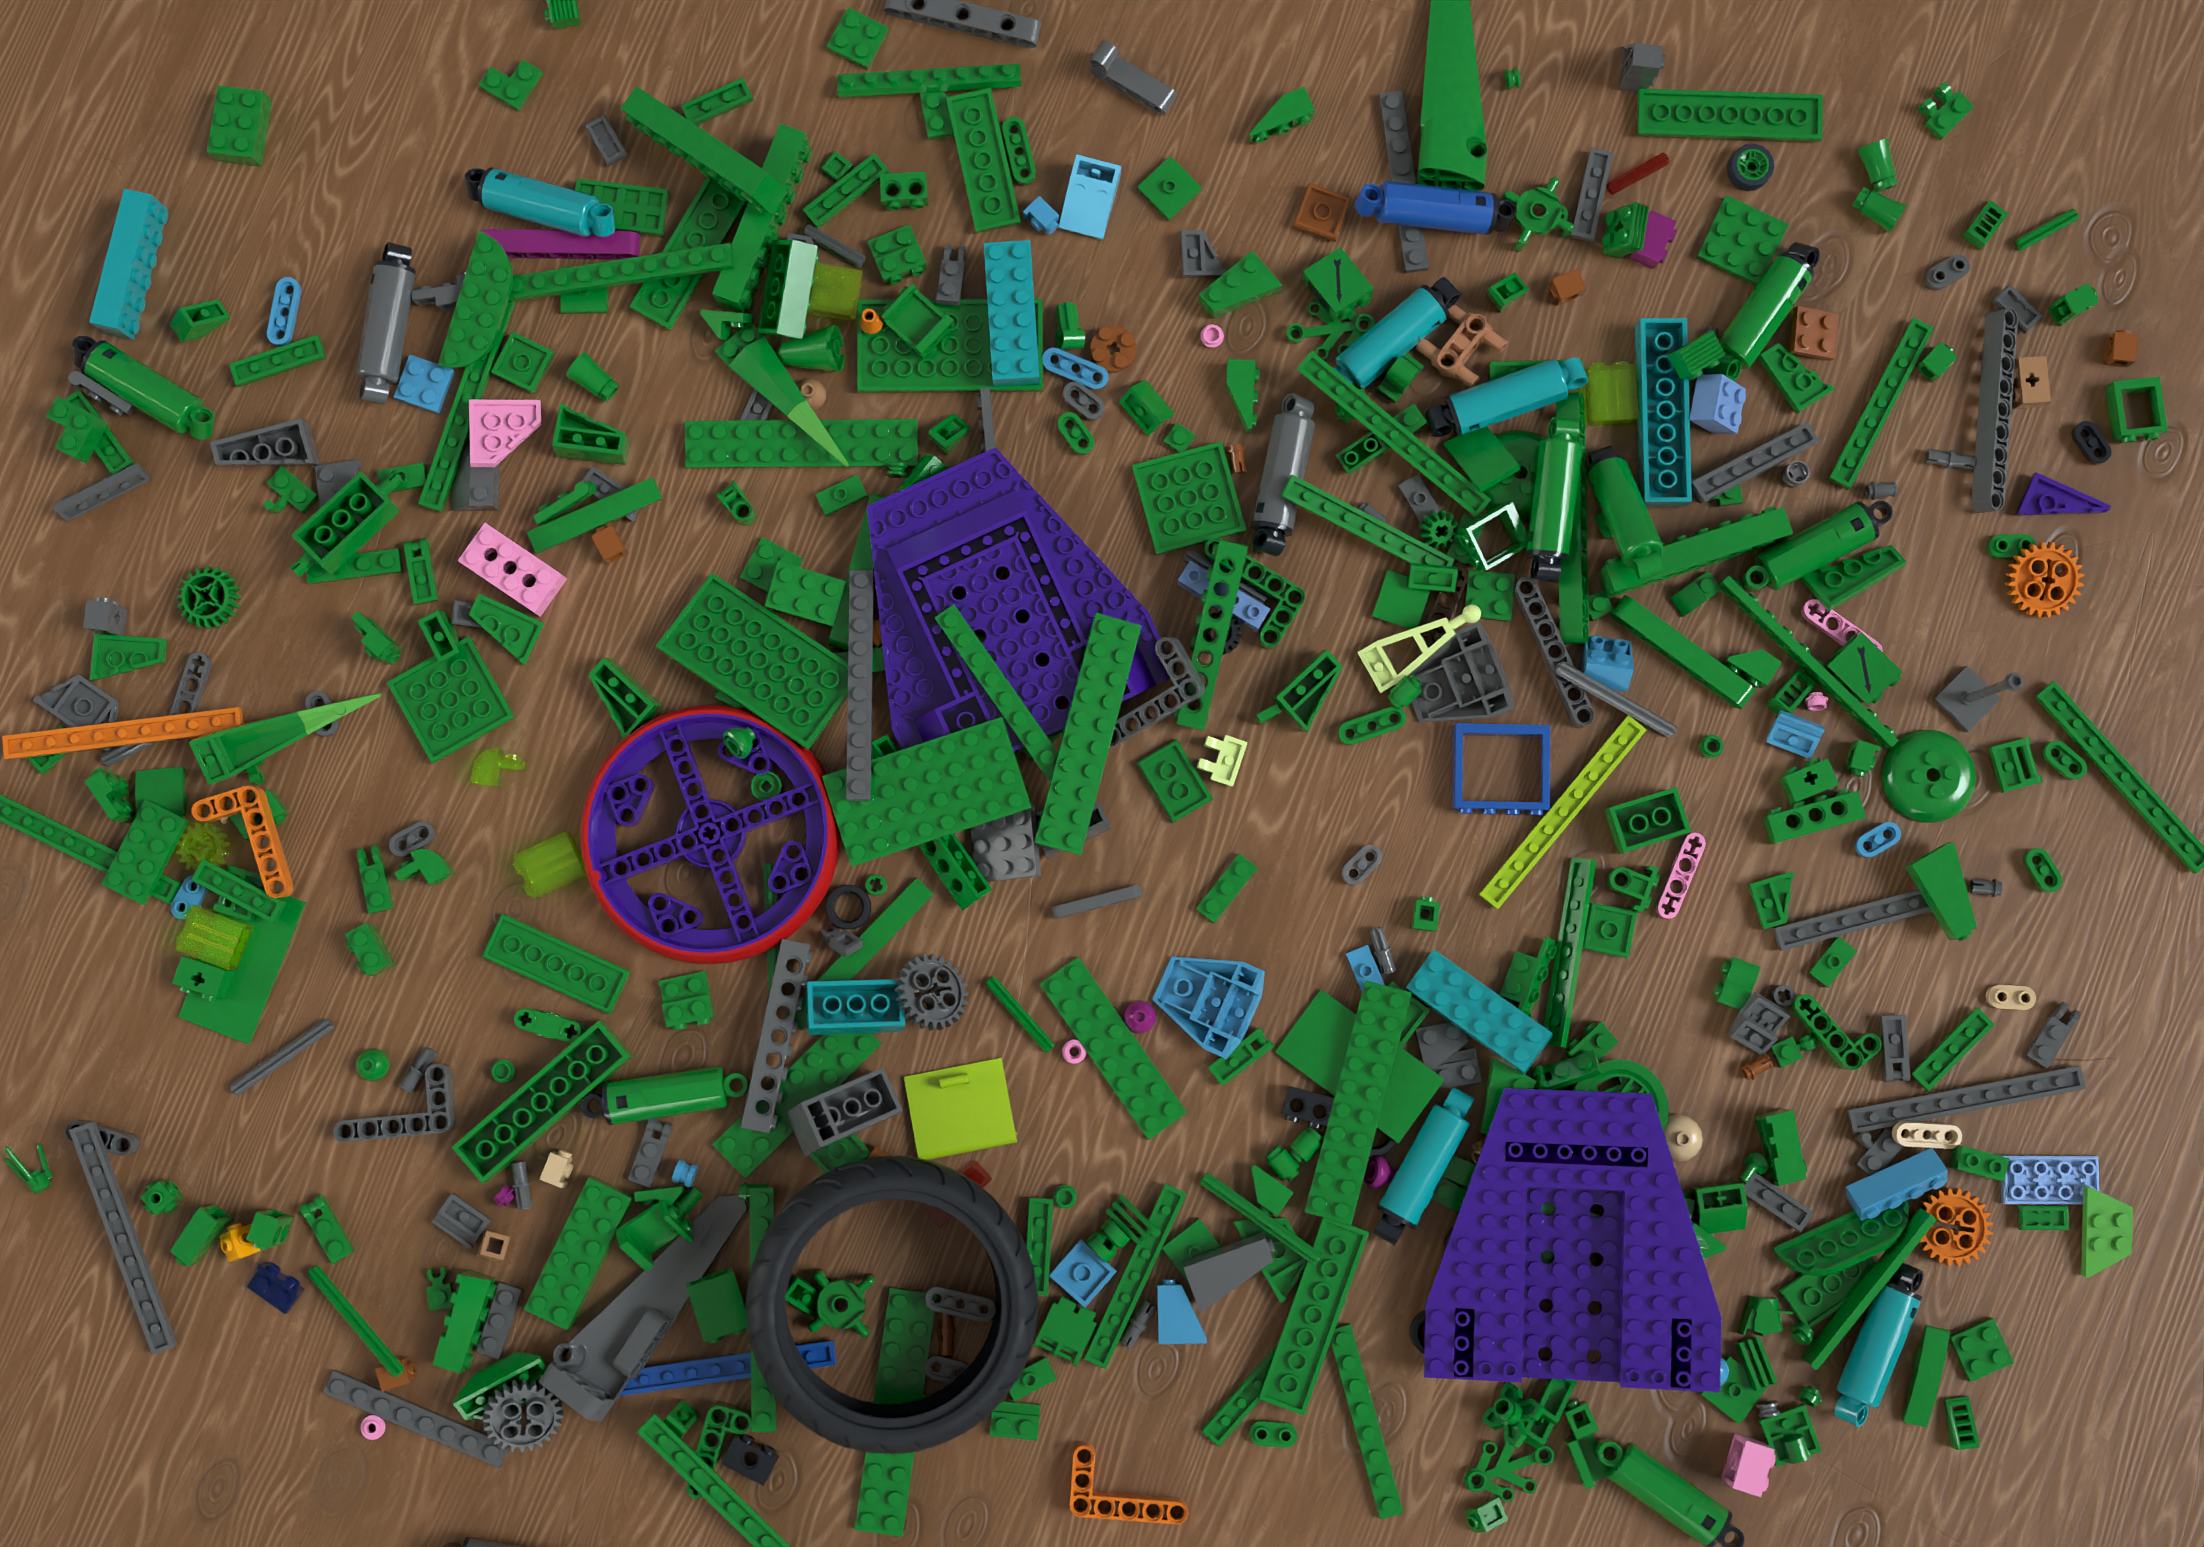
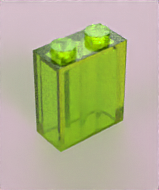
M1619 361L1615 362L1614 365L1596 362L1588 366L1585 370L1588 377V382L1585 384L1588 426L1634 424L1639 419L1635 364Z
M566 831L513 855L516 860L513 863L518 875L522 874L526 882L523 884L525 892L534 899H540L587 876L584 862L573 838Z
M193 905L192 909L186 914V924L183 931L177 937L175 950L224 969L236 970L253 925L211 909Z

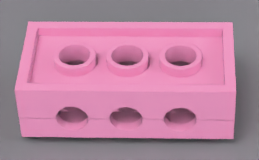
M487 523L483 524L458 560L464 566L540 617L567 580L566 577ZM497 553V558L494 561H490L491 555ZM516 565V571L513 574H509L510 568ZM536 578L535 584L532 587H528L529 581Z

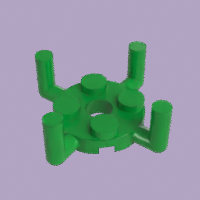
M1552 177L1546 188L1538 187L1528 190L1521 196L1509 190L1503 193L1501 199H1507L1516 204L1517 213L1515 221L1523 229L1514 246L1516 252L1523 250L1531 234L1544 236L1557 226L1562 229L1561 237L1567 239L1573 231L1574 225L1561 218L1562 207L1558 196L1554 193L1559 184L1557 177ZM1534 206H1541L1545 214L1543 216H1536L1532 208Z
M823 1269L817 1270L814 1274V1279L823 1290L820 1292L817 1301L819 1317L810 1323L809 1331L814 1333L825 1324L837 1329H847L853 1326L861 1337H867L871 1329L860 1321L866 1307L863 1292L876 1281L875 1275L869 1274L858 1285L846 1279L830 1283L825 1277L826 1272ZM836 1299H846L848 1308L845 1311L837 1310L835 1308Z

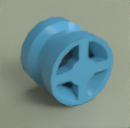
M680 1159L675 1167L672 1182H682L686 1187L690 1188L696 1177L698 1165H689Z

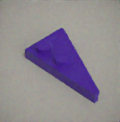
M2036 472L2030 479L2016 515L2106 513L2110 510L2111 505Z

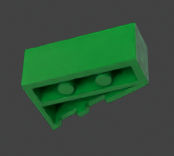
M1251 251L1201 292L1198 302L1215 319L1238 310L1242 306L1256 303L1263 298L1281 293L1282 284L1259 257Z
M1328 649L1321 650L1271 698L1302 732H1308L1312 721L1322 707L1321 705L1325 697L1330 692L1343 666Z

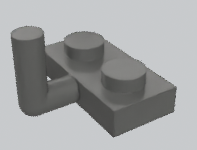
M1883 1128L1873 1141H1871L1869 1133H1855V1139L1866 1150L1854 1164L1865 1174L1871 1176L1884 1170L1903 1145L1894 1141L1892 1132L1887 1128Z

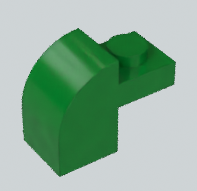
M418 849L410 852L415 861L408 860L399 866L400 870L394 873L399 881L406 882L422 872L428 884L433 886L455 874L443 855L427 849Z

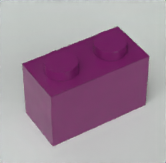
M1651 210L1648 215L1643 249L1631 253L1629 259L1652 269L1658 263L1662 264L1668 253L1665 250L1667 242L1672 243L1677 230L1674 229L1677 221Z

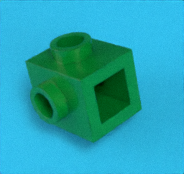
M169 1179L153 1181L145 1188L146 1193L140 1197L145 1202L143 1204L145 1209L155 1215H168L178 1207L177 1203L184 1198L179 1192L178 1186Z

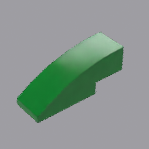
M1549 1379L1536 1399V1402L1545 1408L1544 1413L1538 1421L1524 1422L1527 1436L1524 1441L1536 1449L1545 1445L1553 1426L1558 1423L1576 1386V1381L1565 1379Z

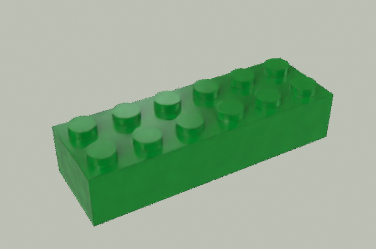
M596 1176L587 1179L524 1310L565 1330L573 1327L617 1237L615 1230L623 1225L635 1201L633 1194Z

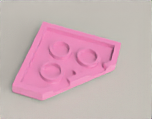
M469 399L470 467L497 466L540 427L541 400Z

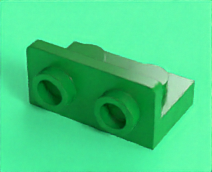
M1592 1021L1583 1029L1585 1033L1579 1039L1575 1037L1567 1044L1566 1047L1568 1049L1564 1054L1571 1058L1594 1050L1599 1061L1619 1041L1604 1026L1603 1021H1597L1596 1023Z

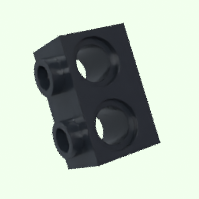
M1288 1086L1281 1114L1286 1115L1285 1120L1299 1123L1300 1119L1309 1121L1308 1126L1322 1130L1323 1125H1328L1334 1098ZM1295 1098L1300 1099L1302 1102V1108L1298 1112H1293L1290 1109V1102ZM1316 1105H1323L1325 1108V1114L1321 1118H1315L1313 1115V1108Z

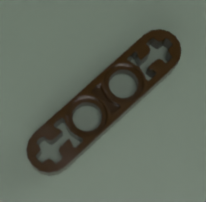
M1456 566L1458 572L1461 573L1460 577L1463 579V581L1459 580L1456 584L1455 589H1459V592L1456 590L1455 592H1449L1454 596V602L1450 605L1444 604L1441 596L1448 591H1439L1425 624L1431 623L1432 616L1436 613L1442 614L1444 618L1450 621L1468 581V573L1463 567ZM1443 626L1433 629L1441 631L1440 634L1434 633L1432 638L1434 642L1444 635L1445 629ZM1431 630L1421 633L1422 637L1427 638Z

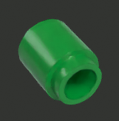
M1405 675L1390 690L1391 694L1388 696V699L1400 710L1404 706L1407 707L1422 692L1420 687L1422 685L1421 681L1414 675L1410 677Z
M1311 1127L1307 1131L1304 1129L1290 1145L1293 1149L1290 1154L1299 1162L1303 1159L1308 1162L1322 1146L1321 1143L1324 1138Z
M1280 1145L1265 1156L1268 1161L1267 1164L1281 1181L1287 1179L1289 1182L1299 1173L1297 1168L1300 1165Z

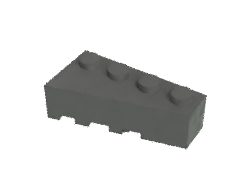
M303 418L210 442L216 465L222 467L321 465L309 421Z

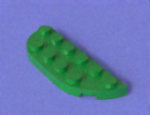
M478 231L438 363L442 367H467L479 359H483L490 352L498 337L512 291L513 268L504 248L494 238Z
M1906 1200L1897 1208L1886 1209L1875 1218H1867L1862 1221L1855 1211L1849 1212L1774 1247L1773 1253L1784 1265L1802 1274L1825 1276L1840 1272L1889 1249L1899 1241L1908 1224V1202Z

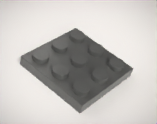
M1032 805L1030 809L970 828L973 862L987 882L1041 876L1039 846L1034 843L1037 833L1035 805Z

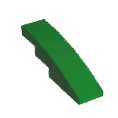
M1925 1325L1911 1366L1913 1374L1906 1391L1908 1399L1901 1417L1905 1423L1926 1428L1928 1426L1942 1377L1950 1330Z

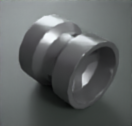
M1800 460L1791 462L1781 472L1783 484L1787 487L1795 488L1805 482L1810 474L1808 465Z

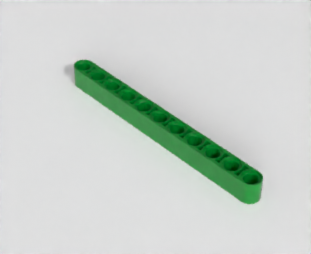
M1582 392L1568 393L1566 399L1556 402V417L1578 421L1579 433L1576 441L1580 442L1583 446L1569 560L1560 561L1559 617L1560 637L1564 645L1587 643L1589 640L1585 399Z

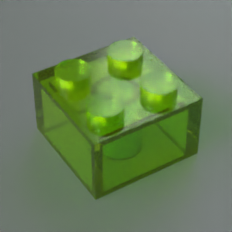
M816 263L808 313L854 321L862 271Z

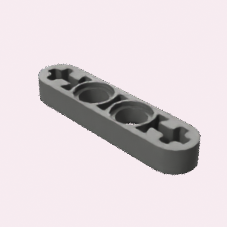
M196 652L188 658L170 715L182 714L179 708L181 703L188 701L191 705L188 713L197 712L212 668V660L208 655ZM202 658V661L205 662L204 666H199L198 668V665H196L195 662L196 660H201ZM193 671L195 673L202 674L201 678L196 675H192L191 672ZM196 679L198 688L193 692H189L187 689L188 681Z
M1135 885L1055 906L1051 910L1053 918L1059 919L1142 897L1143 894L1140 885Z

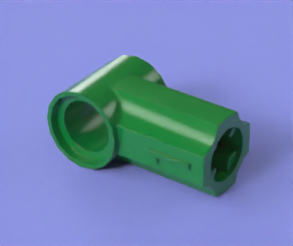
M1073 302L1058 304L1055 307L1058 323L1056 333L1057 347L1059 349H1082L1085 344V333L1079 327L1077 305Z

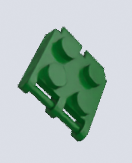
M1061 1296L1059 1303L1053 1302L1033 1346L1036 1348L1040 1346L1052 1352V1356H1060L1072 1362V1365L1076 1367L1097 1322L1093 1321L1096 1313L1083 1306L1076 1313L1074 1309L1077 1303ZM1041 1339L1056 1346V1348L1041 1342ZM1062 1349L1075 1355V1358L1061 1352L1060 1350Z

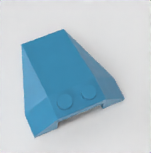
M1171 957L1152 1000L1202 1048L1227 1059L1243 1040L1262 998L1265 971L1239 961Z

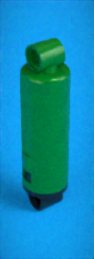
M1795 242L1789 247L1787 253L1782 252L1777 256L1720 337L1719 343L1725 355L1718 359L1720 364L1708 370L1710 374H1723L1734 381L1740 375L1741 369H1749L1814 278L1815 273L1813 269L1818 264L1820 258L1818 248Z
M78 336L73 340L72 361L74 365L80 368L83 375L178 434L189 432L191 436L199 440L208 439L213 435L214 413L204 407L203 400L105 340L96 342L89 336Z
M1553 417L1548 427V438L1540 442L1526 556L1533 558L1530 576L1534 580L1556 583L1561 574L1560 561L1569 560L1583 450L1582 444L1576 441L1579 433V423L1576 420Z
M1611 445L1588 452L1590 466L1587 469L1586 476L1624 565L1630 569H1635L1639 580L1663 574L1664 570L1660 559L1663 555L1662 542L1625 458L1615 454Z
M1857 501L1756 555V566H1752L1742 574L1740 582L1743 588L1748 592H1756L1767 585L1770 589L1778 591L1879 537L1878 527L1891 519L1893 516L1892 507L1885 501L1874 502L1869 507L1861 501ZM1874 509L1881 512L1882 519H1877L1874 516ZM1751 574H1756L1759 577V584L1752 583L1750 580Z
M714 1066L603 1083L602 1094H591L583 1099L581 1110L588 1118H598L605 1115L606 1121L610 1126L724 1109L728 1106L729 1097H739L748 1092L750 1080L743 1073L725 1075L722 1066ZM735 1078H739L743 1083V1088L739 1092L734 1091L731 1086ZM593 1099L598 1100L600 1103V1109L597 1113L591 1111L589 1107Z
M1609 1438L1600 1439L1596 1443L1594 1453L1603 1464L1609 1466L1607 1472L1609 1480L1703 1546L1713 1547L1719 1543L1722 1547H1743L1744 1535L1740 1529L1730 1523L1733 1514L1726 1507L1632 1442L1625 1444L1622 1448ZM1612 1446L1614 1449L1613 1455L1605 1458L1603 1456L1604 1449ZM1728 1532H1734V1539L1729 1543L1725 1542V1535Z

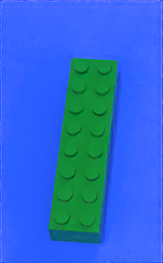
M636 86L620 108L627 115L625 119L634 125L640 133L646 137L648 135L652 137V140L659 146L667 147L668 151L677 158L682 157L685 159L684 161L692 168L700 169V172L710 180L715 179L725 190L729 191L730 189L733 191V194L740 200L748 201L758 212L762 213L764 210L772 215L788 193L767 171Z
M781 123L779 124L762 169L767 171L788 193L772 215L764 210L762 213L758 212L748 202L731 244L733 247L734 268L721 270L712 292L719 307L735 313H746L747 310L752 308L754 302L753 293L761 285L763 268H767L769 265V253L772 248V242L779 239L778 230L780 225L784 226L788 215L786 210L788 205H792L794 202L796 185L802 182L805 162L809 163L813 151L805 132Z
M1775 506L1762 510L1755 517L1753 513L1740 517V520L1733 522V524L1731 520L1720 523L1712 531L1709 528H1704L1695 532L1690 538H1687V535L1677 537L1666 546L1662 542L1663 555L1660 559L1664 573L1647 579L1639 580L1635 569L1625 566L1620 557L1610 559L1597 572L1602 590L1605 591L1609 599L1777 544L1793 534L1784 507L1776 509Z
M598 1020L453 1145L452 1149L482 1184L490 1182L578 1106L586 1096L593 1093L630 1061L634 1055L604 1020Z

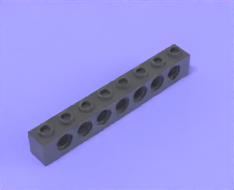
M781 939L740 1125L741 1128L770 1133V1129H775L778 1115L774 1114L775 1105H780L783 1091H779L780 1082H785L788 1068L784 1067L785 1059L791 1056L793 1044H789L790 1035H795L798 1021L794 1020L795 1012L801 1010L803 997H799L801 987L805 988L808 974L804 973L805 965H810L813 951L809 950V944ZM790 959H794L799 963V969L795 973H791L786 969V963ZM784 983H791L793 985L794 992L791 996L782 994L781 986ZM779 1006H785L789 1010V1016L785 1020H781L776 1016V1009ZM775 1029H779L784 1033V1039L780 1043H775L771 1039V1033ZM769 1053H775L779 1057V1062L774 1067H770L766 1063V1056ZM765 1076H769L774 1080V1086L770 1090H764L761 1087V1080ZM760 1100H765L769 1104V1109L764 1114H759L755 1109L756 1103Z

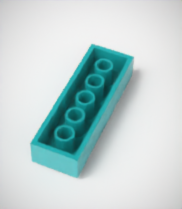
M129 189L123 190L89 323L107 335L134 340L135 334L140 329V314L145 309L146 291L151 286L150 276L152 268L156 266L157 249L163 239L162 229L168 220V209L151 194Z
M1030 240L984 243L994 387L1040 384Z
M1436 950L1431 952L1406 987L1407 991L1412 992L1414 997L1524 1075L1552 1038V1032Z

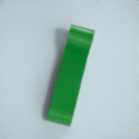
M1797 994L1792 1004L1789 1005V1009L1809 1033H1812L1813 1037L1817 1038V1042L1842 1069L1857 1070L1861 1068L1881 1049V1040L1876 1034L1861 1033L1850 1040L1811 995ZM1800 1001H1805L1803 1005L1805 1009L1799 1008L1801 1006ZM1816 1017H1820L1823 1024L1820 1029L1814 1026V1019ZM1832 1035L1838 1038V1044L1834 1048L1830 1044ZM1867 1037L1872 1043L1869 1050H1866L1863 1046V1042ZM1849 1053L1854 1057V1062L1850 1066L1845 1060Z
M724 1402L716 1403L708 1411L696 1453L700 1457H708L711 1460V1468L714 1471L717 1468L727 1431L736 1434L747 1433L752 1428L751 1411ZM714 1410H722L725 1413V1419L722 1421L717 1420L714 1417ZM738 1416H744L748 1419L747 1427H741L737 1424ZM708 1433L717 1435V1444L709 1443L707 1440ZM687 1482V1494L694 1499L702 1498L703 1496Z

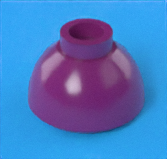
M1138 1000L1126 1007L1123 1020L1130 1031L1138 1034L1146 1033L1153 1028L1156 1022V1012L1151 1004Z
M1372 1155L1369 1158L1364 1176L1365 1184L1369 1188H1380L1387 1182H1391L1395 1175V1170L1381 1156Z

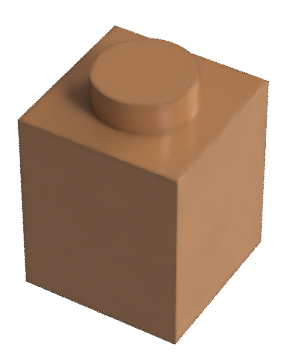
M486 1231L483 1235L477 1258L501 1263L504 1260L510 1237Z

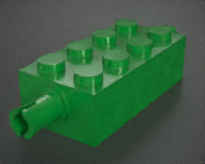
M360 471L291 535L305 549V553L295 563L290 565L289 568L301 578L315 563H319L332 575L400 512L388 499L390 498L388 495L404 482L395 471H392L379 485H374Z

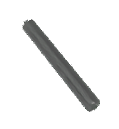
M329 1019L322 1020L230 1085V1089L235 1095L242 1094L334 1029L333 1023Z

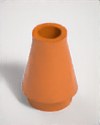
M872 309L864 310L860 319L861 329L868 334L879 332L883 326L881 316Z

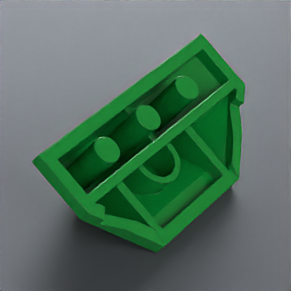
M515 1352L474 1374L455 1397L453 1405L464 1420H472V1418L482 1420L483 1413H485L484 1405L489 1404L488 1397H495L496 1389L503 1392V1384L512 1387V1381L515 1380L519 1385L523 1378L526 1379L527 1384H530L535 1379L538 1386L540 1384L539 1379L547 1369V1365L540 1355ZM522 1398L521 1407L525 1405L526 1398Z

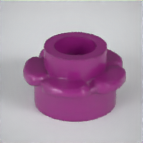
M505 1185L493 1200L498 1203V1207L502 1204L507 1206L515 1197L512 1193L514 1188L511 1189Z

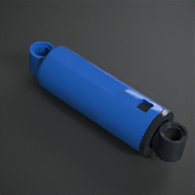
M1383 181L1380 186L1372 183L1364 185L1354 205L1356 211L1362 216L1367 217L1375 214L1379 223L1490 235L1493 230L1498 232L1507 230L1517 213L1513 202L1507 199L1498 200L1495 193L1395 181Z

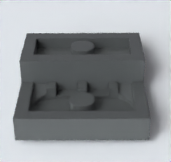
M1754 992L1738 1013L1729 1035L1763 1055L1778 1040L1775 1032L1791 1016L1785 1009Z

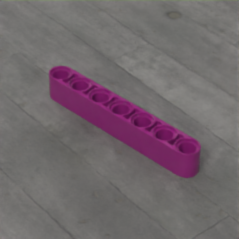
M481 230V232L491 236L502 245L508 258L620 260L639 257L640 234L631 231H615L612 235L605 237L592 233L590 236L583 237L562 230Z

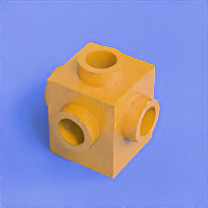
M241 1223L227 1227L228 1232L220 1235V1246L226 1254L228 1263L261 1251L252 1246L253 1242L246 1240L252 1224L243 1227Z

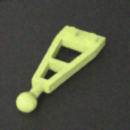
M1467 605L1463 609L1462 614L1451 621L1443 618L1378 640L1357 653L1379 692L1382 693L1396 685L1405 675H1410L1456 635L1454 629L1466 622H1477L1481 617V610L1476 605ZM1443 626L1446 634L1431 647H1428L1421 633ZM1413 636L1422 654L1402 672L1397 674L1383 646Z

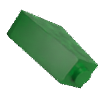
M216 1204L199 1208L170 1250L175 1255L174 1259L183 1266L196 1265L234 1219Z

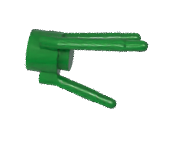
M40 1143L36 1146L44 1172L38 1169L31 1174L8 1146L4 1147V1150L12 1159L11 1161L9 1158H5V1163L23 1180L34 1195L52 1185L49 1179L53 1177V1174L49 1170Z

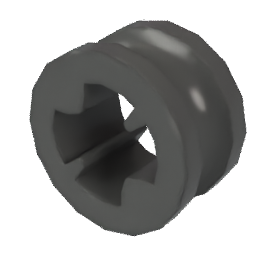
M1787 985L1776 986L1771 992V999L1778 1006H1789L1795 998L1793 989ZM1786 990L1787 993L1785 995H1788V999L1779 1001L1778 998L1780 996H1777L1778 992Z
M1769 1400L1757 1403L1756 1407L1760 1409L1758 1417L1779 1415L1780 1410L1776 1408L1778 1401Z

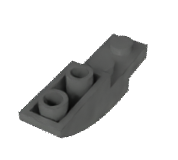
M466 271L463 272V275H456L457 285L454 283H443L441 287L421 286L418 290L411 291L412 300L418 306L436 304L442 312L455 310Z

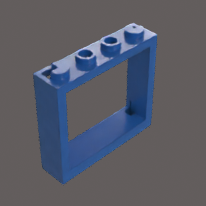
M1454 724L1452 810H1458V813L1472 814V810H1482V814L1494 815L1496 811H1505V815H1520V811H1529V815L1532 816L1543 815V812L1550 810V725ZM1463 735L1541 737V802L1462 801Z

